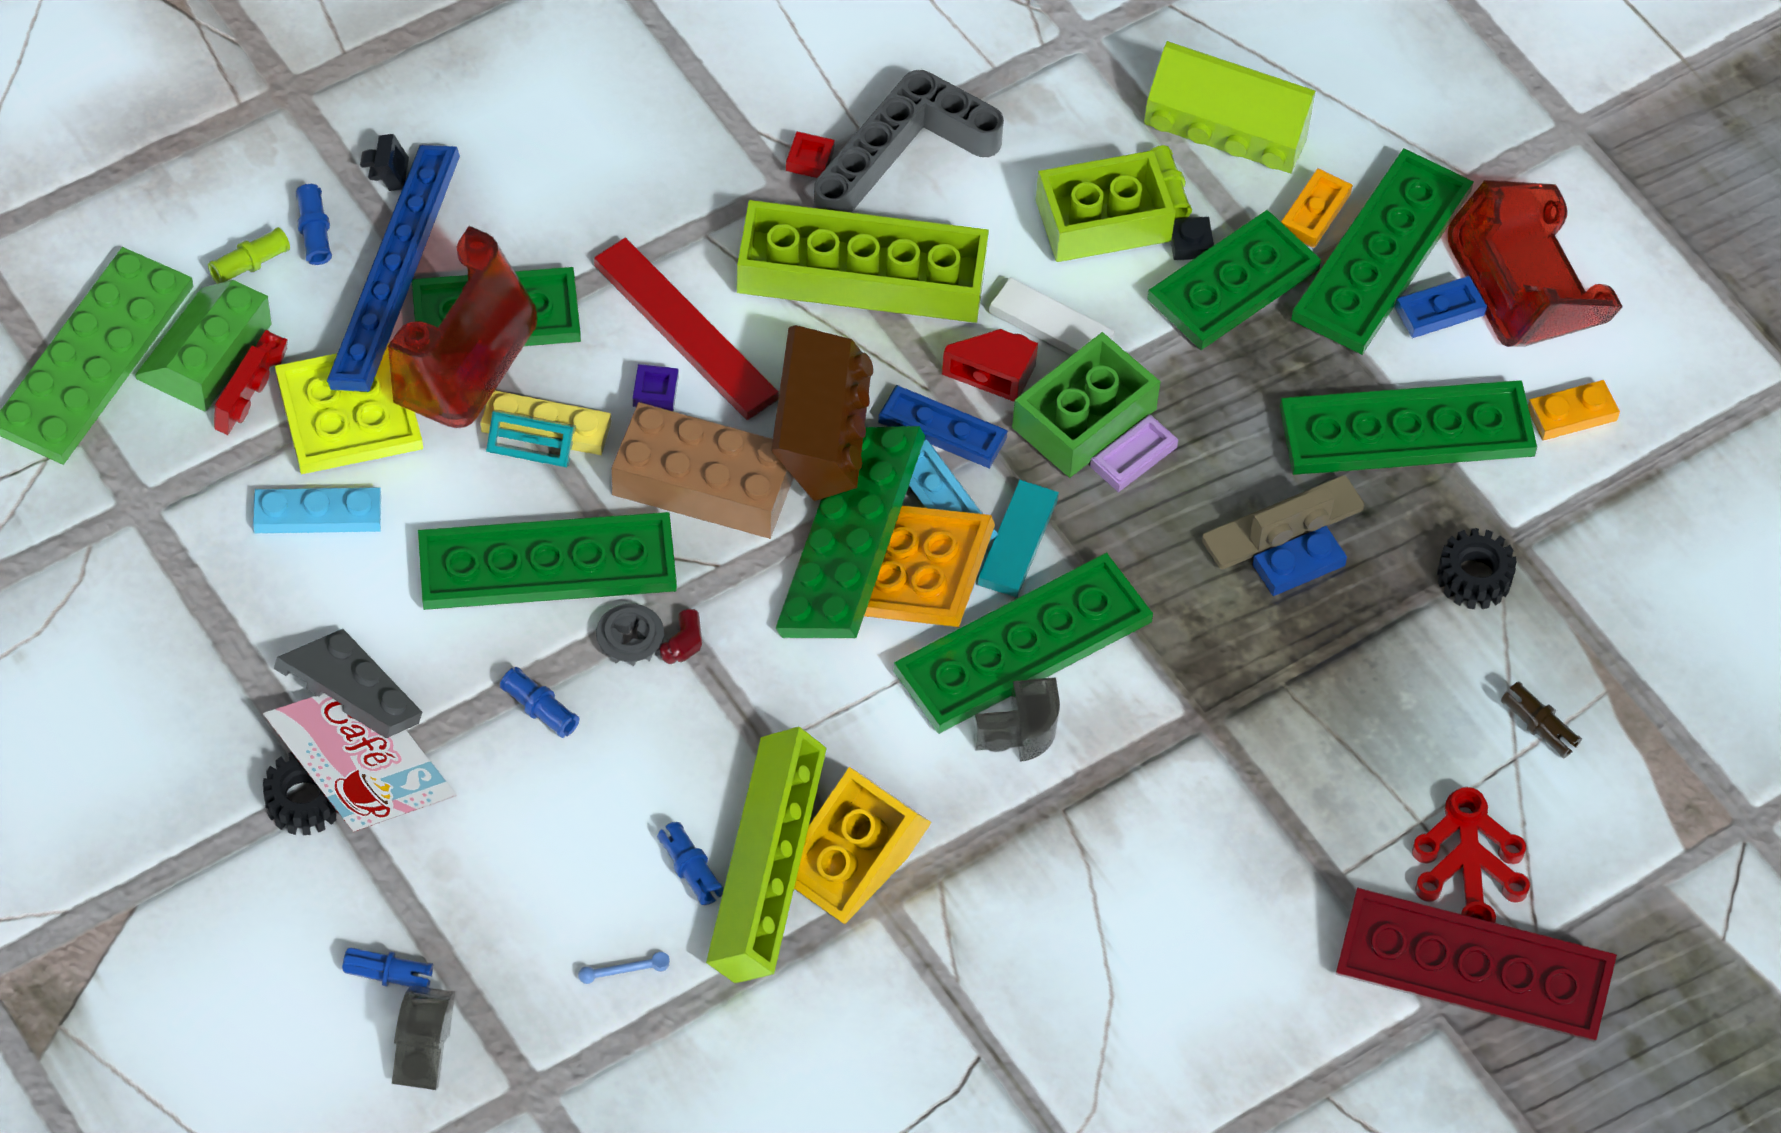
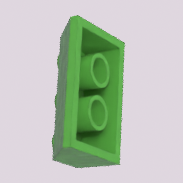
M235 280L202 287L135 374L136 379L206 412L230 381L251 346H256L265 330H268L272 325L268 296Z

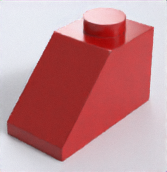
M1002 329L947 345L944 350L942 375L1015 402V399L1022 394L1036 367L1038 343L1029 340L1022 334H1013Z

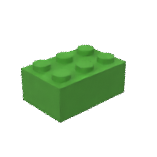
M1101 332L1015 399L1012 428L1065 475L1071 478L1090 463L1092 457L1157 410L1161 381L1105 333Z

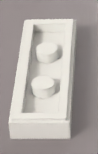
M1011 277L990 304L989 313L1070 355H1073L1101 332L1105 333L1110 339H1114V330Z

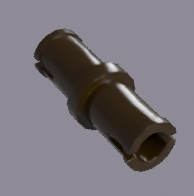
M1520 681L1513 684L1510 689L1522 699V702H1518L1507 691L1501 698V702L1506 704L1528 725L1526 729L1532 735L1538 734L1563 759L1569 756L1573 751L1560 740L1561 737H1564L1575 748L1580 744L1582 738L1576 735L1555 715L1556 710L1550 704L1546 706L1542 704Z

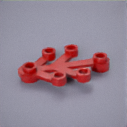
M1463 787L1448 796L1444 808L1446 816L1428 833L1417 836L1412 848L1413 857L1421 863H1431L1438 856L1440 844L1459 829L1460 844L1430 872H1424L1418 877L1415 892L1423 901L1432 902L1437 900L1441 895L1443 884L1462 867L1466 906L1461 914L1495 923L1496 914L1491 906L1484 903L1481 868L1502 885V894L1508 901L1514 903L1523 901L1527 897L1530 888L1529 879L1522 873L1514 872L1503 862L1507 864L1521 862L1526 851V843L1522 837L1509 833L1487 815L1488 804L1480 791L1471 787ZM1460 808H1469L1473 813L1462 812ZM1478 831L1499 846L1498 854L1500 859L1479 843ZM1428 845L1433 849V851L1424 852L1419 848V846ZM1509 845L1515 846L1519 852L1511 853L1505 847ZM1431 883L1436 889L1432 891L1426 890L1422 884ZM1513 883L1518 884L1523 890L1514 891L1509 885Z

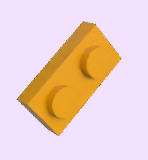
M1317 168L1281 223L1304 244L1315 248L1350 197L1353 185Z
M1604 380L1532 398L1528 402L1530 416L1542 440L1615 422L1620 414V410Z

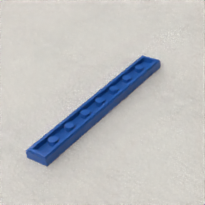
M419 146L328 376L327 382L331 390L370 391L459 161L460 154L457 146Z

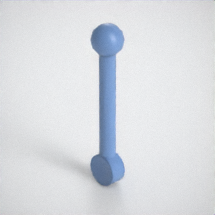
M657 952L653 955L652 959L594 970L591 967H583L578 973V978L582 983L590 984L595 978L654 968L656 971H665L669 967L670 959L666 953Z

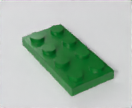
M1266 210L1150 288L1147 300L1200 350H1203L1318 271L1321 259L1271 212Z
M574 267L412 280L418 355L581 342Z

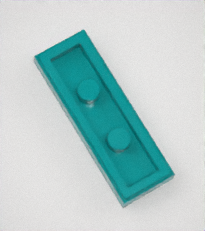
M1019 480L997 532L998 535L995 537L979 575L978 586L1018 598L1057 504L1059 492Z

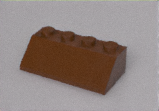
M794 325L788 328L771 451L812 500L817 501L857 488L859 469L862 467L861 452L863 438L866 435V412L870 404V379L874 369L870 357L863 353L852 339Z

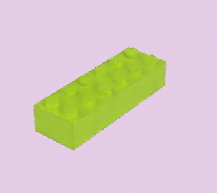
M749 200L737 263V293L977 323L987 258L989 229Z

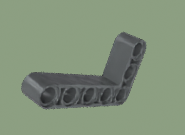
M911 71L903 77L817 178L814 186V208L852 213L923 127L973 155L979 157L994 156L999 152L1002 145L1004 117L1001 111L928 71Z

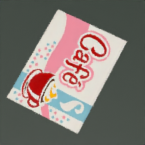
M325 693L319 697L316 695L262 713L353 832L457 796L406 730L389 738H384L344 713L343 704Z

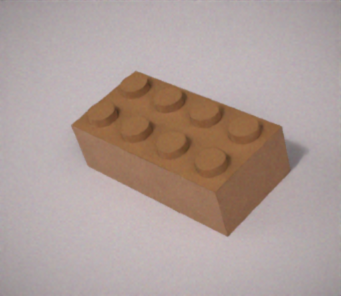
M638 402L612 465V495L771 539L794 477L772 453V438Z

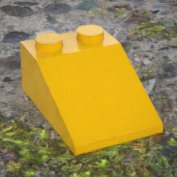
M849 767L808 827L794 889L837 920L846 924L907 860L932 822L863 774Z

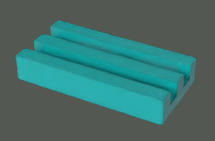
M494 410L492 412L486 452L567 468L570 463L569 455L570 450H572V438L576 425ZM500 422L563 434V439L500 427ZM503 437L561 449L560 456L498 444L497 438Z

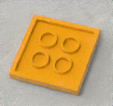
M902 506L864 616L959 627L995 527L992 515Z

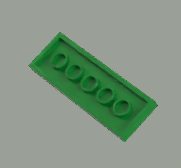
M1403 148L1294 308L1291 320L1363 355L1395 307L1397 298L1403 295L1471 193L1474 181Z
M1522 380L1281 398L1279 407L1292 475L1535 457L1537 451V443Z
M920 426L865 427L866 435L863 438L861 452L862 467L859 469L857 488L821 499L775 628L782 638H857L926 437Z
M670 512L418 530L423 610L677 591Z
M1106 552L894 662L893 672L937 733L940 734L1152 623L1153 612Z

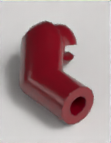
M686 609L678 614L680 632L670 637L669 641L662 643L659 649L660 656L665 663L684 662L700 651L702 635L700 617L697 610Z

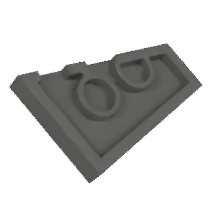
M344 629L280 655L276 659L274 665L276 671L285 676L293 673L307 682L306 689L318 697L325 693L343 704L344 713L384 738H389L420 722L423 712Z

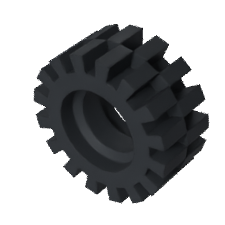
M1471 528L1470 536H1467L1465 530L1458 532L1456 539L1453 536L1448 539L1447 545L1443 547L1437 569L1439 587L1445 586L1443 593L1447 598L1455 594L1454 603L1459 606L1463 600L1469 601L1468 609H1475L1476 602H1480L1482 609H1487L1491 601L1496 606L1501 602L1503 596L1506 598L1512 585L1517 561L1516 556L1512 557L1514 550L1511 545L1503 548L1505 539L1499 535L1496 540L1491 539L1492 531L1486 530L1485 535L1480 536L1479 528ZM1469 560L1480 561L1492 569V574L1488 577H1474L1467 574L1461 568V564Z
M290 752L288 753V762H285L282 756L275 760L276 769L269 766L266 771L267 778H263V794L268 816L271 821L275 819L276 826L281 830L287 824L288 833L296 835L297 828H302L303 836L311 835L310 827L316 826L319 833L325 830V820L331 825L337 820L336 813L338 812L321 789L319 796L307 803H295L288 799L286 796L288 789L296 784L312 783L317 785L294 754Z

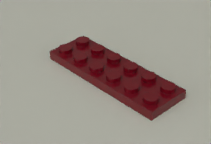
M1357 888L1335 975L1595 1042L1617 954Z

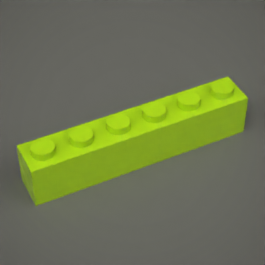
M799 726L760 738L706 960L708 965L734 983L773 975L775 972L827 747Z

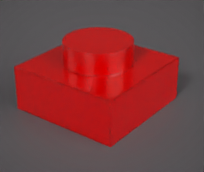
M796 131L786 160V171L818 178L830 164L835 140Z

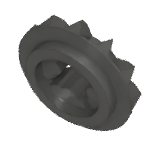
M622 604L611 608L601 617L596 629V640L602 654L612 657L615 664L619 661H625L634 666L637 661L643 659L650 661L652 655L660 649L664 638V627L659 616L653 610L639 604ZM637 625L638 639L632 638L629 643L624 645L622 633H630Z

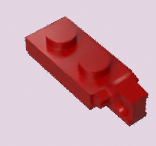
M265 330L256 346H251L215 404V430L228 435L236 422L242 423L245 420L251 406L250 399L255 391L261 393L267 384L270 367L282 363L287 350L288 339Z

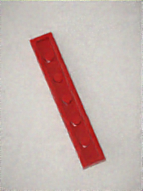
M626 237L594 257V266L746 420H749L779 399V391Z

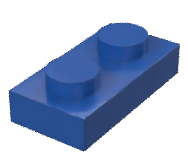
M1470 276L1397 298L1395 309L1412 339L1485 316L1487 308Z
M1324 526L1255 555L1253 567L1272 596H1276L1344 567L1347 556L1328 527Z

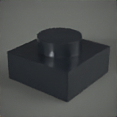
M1209 216L1177 218L1174 220L1172 241H1170L1174 260L1195 259L1214 246Z

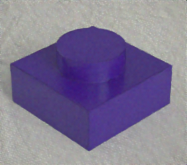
M638 364L632 397L633 407H637L638 402L674 411L679 369Z

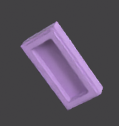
M1149 414L1092 457L1090 467L1119 493L1175 450L1179 439Z

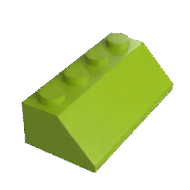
M1167 41L1147 99L1144 124L1154 127L1161 132H1169L1189 139L1194 143L1204 144L1228 152L1232 156L1243 157L1263 164L1268 168L1292 174L1307 140L1316 91Z

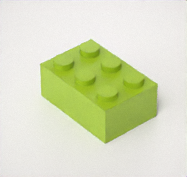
M1154 150L1038 171L1035 201L1056 262L1172 241L1176 212Z

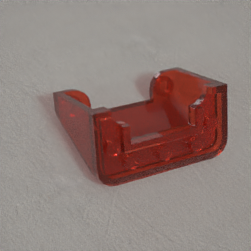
M1484 180L1452 219L1448 228L1449 246L1465 277L1470 276L1487 305L1485 315L1498 340L1507 347H1526L1606 324L1623 307L1615 291L1609 285L1595 284L1587 291L1583 288L1555 236L1565 223L1568 213L1565 200L1556 184Z
M468 226L457 244V256L461 264L468 269V281L440 326L437 328L420 321L410 322L398 330L388 345L393 403L452 428H464L476 420L537 325L536 306L498 243L488 233Z

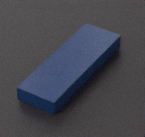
M898 385L893 389L878 417V423L887 427L920 426L926 436L925 440L927 439L931 445L989 469L1007 439L1008 430Z

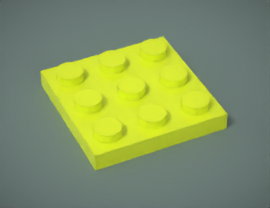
M396 341L387 344L369 392L330 389L327 379L337 353L275 366L276 378L301 475L423 449V440Z

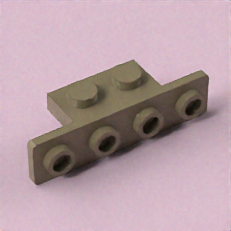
M1340 476L1203 534L1202 542L1220 569H1226L1302 535L1363 511L1364 502L1346 476Z

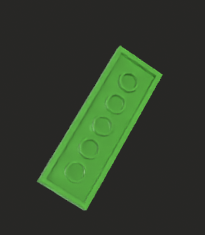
M122 247L0 410V437L64 465L194 287L192 277Z

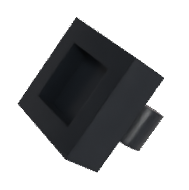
M394 134L380 135L377 150L369 149L362 152L360 166L362 168L370 167L368 175L370 180H382L389 191L401 190L406 180L409 156Z

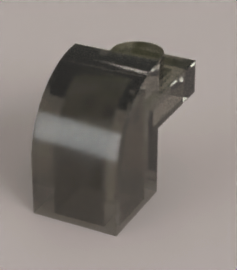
M1056 677L1013 681L1012 711L975 714L973 733L975 751L989 750L1001 752L1012 747H1018L1020 762L1034 759L1043 754L1053 743L1057 732L1060 700Z
M411 985L405 992L399 1011L394 1039L396 1051L392 1084L437 1090L440 1081L444 1042L450 1036L455 991Z

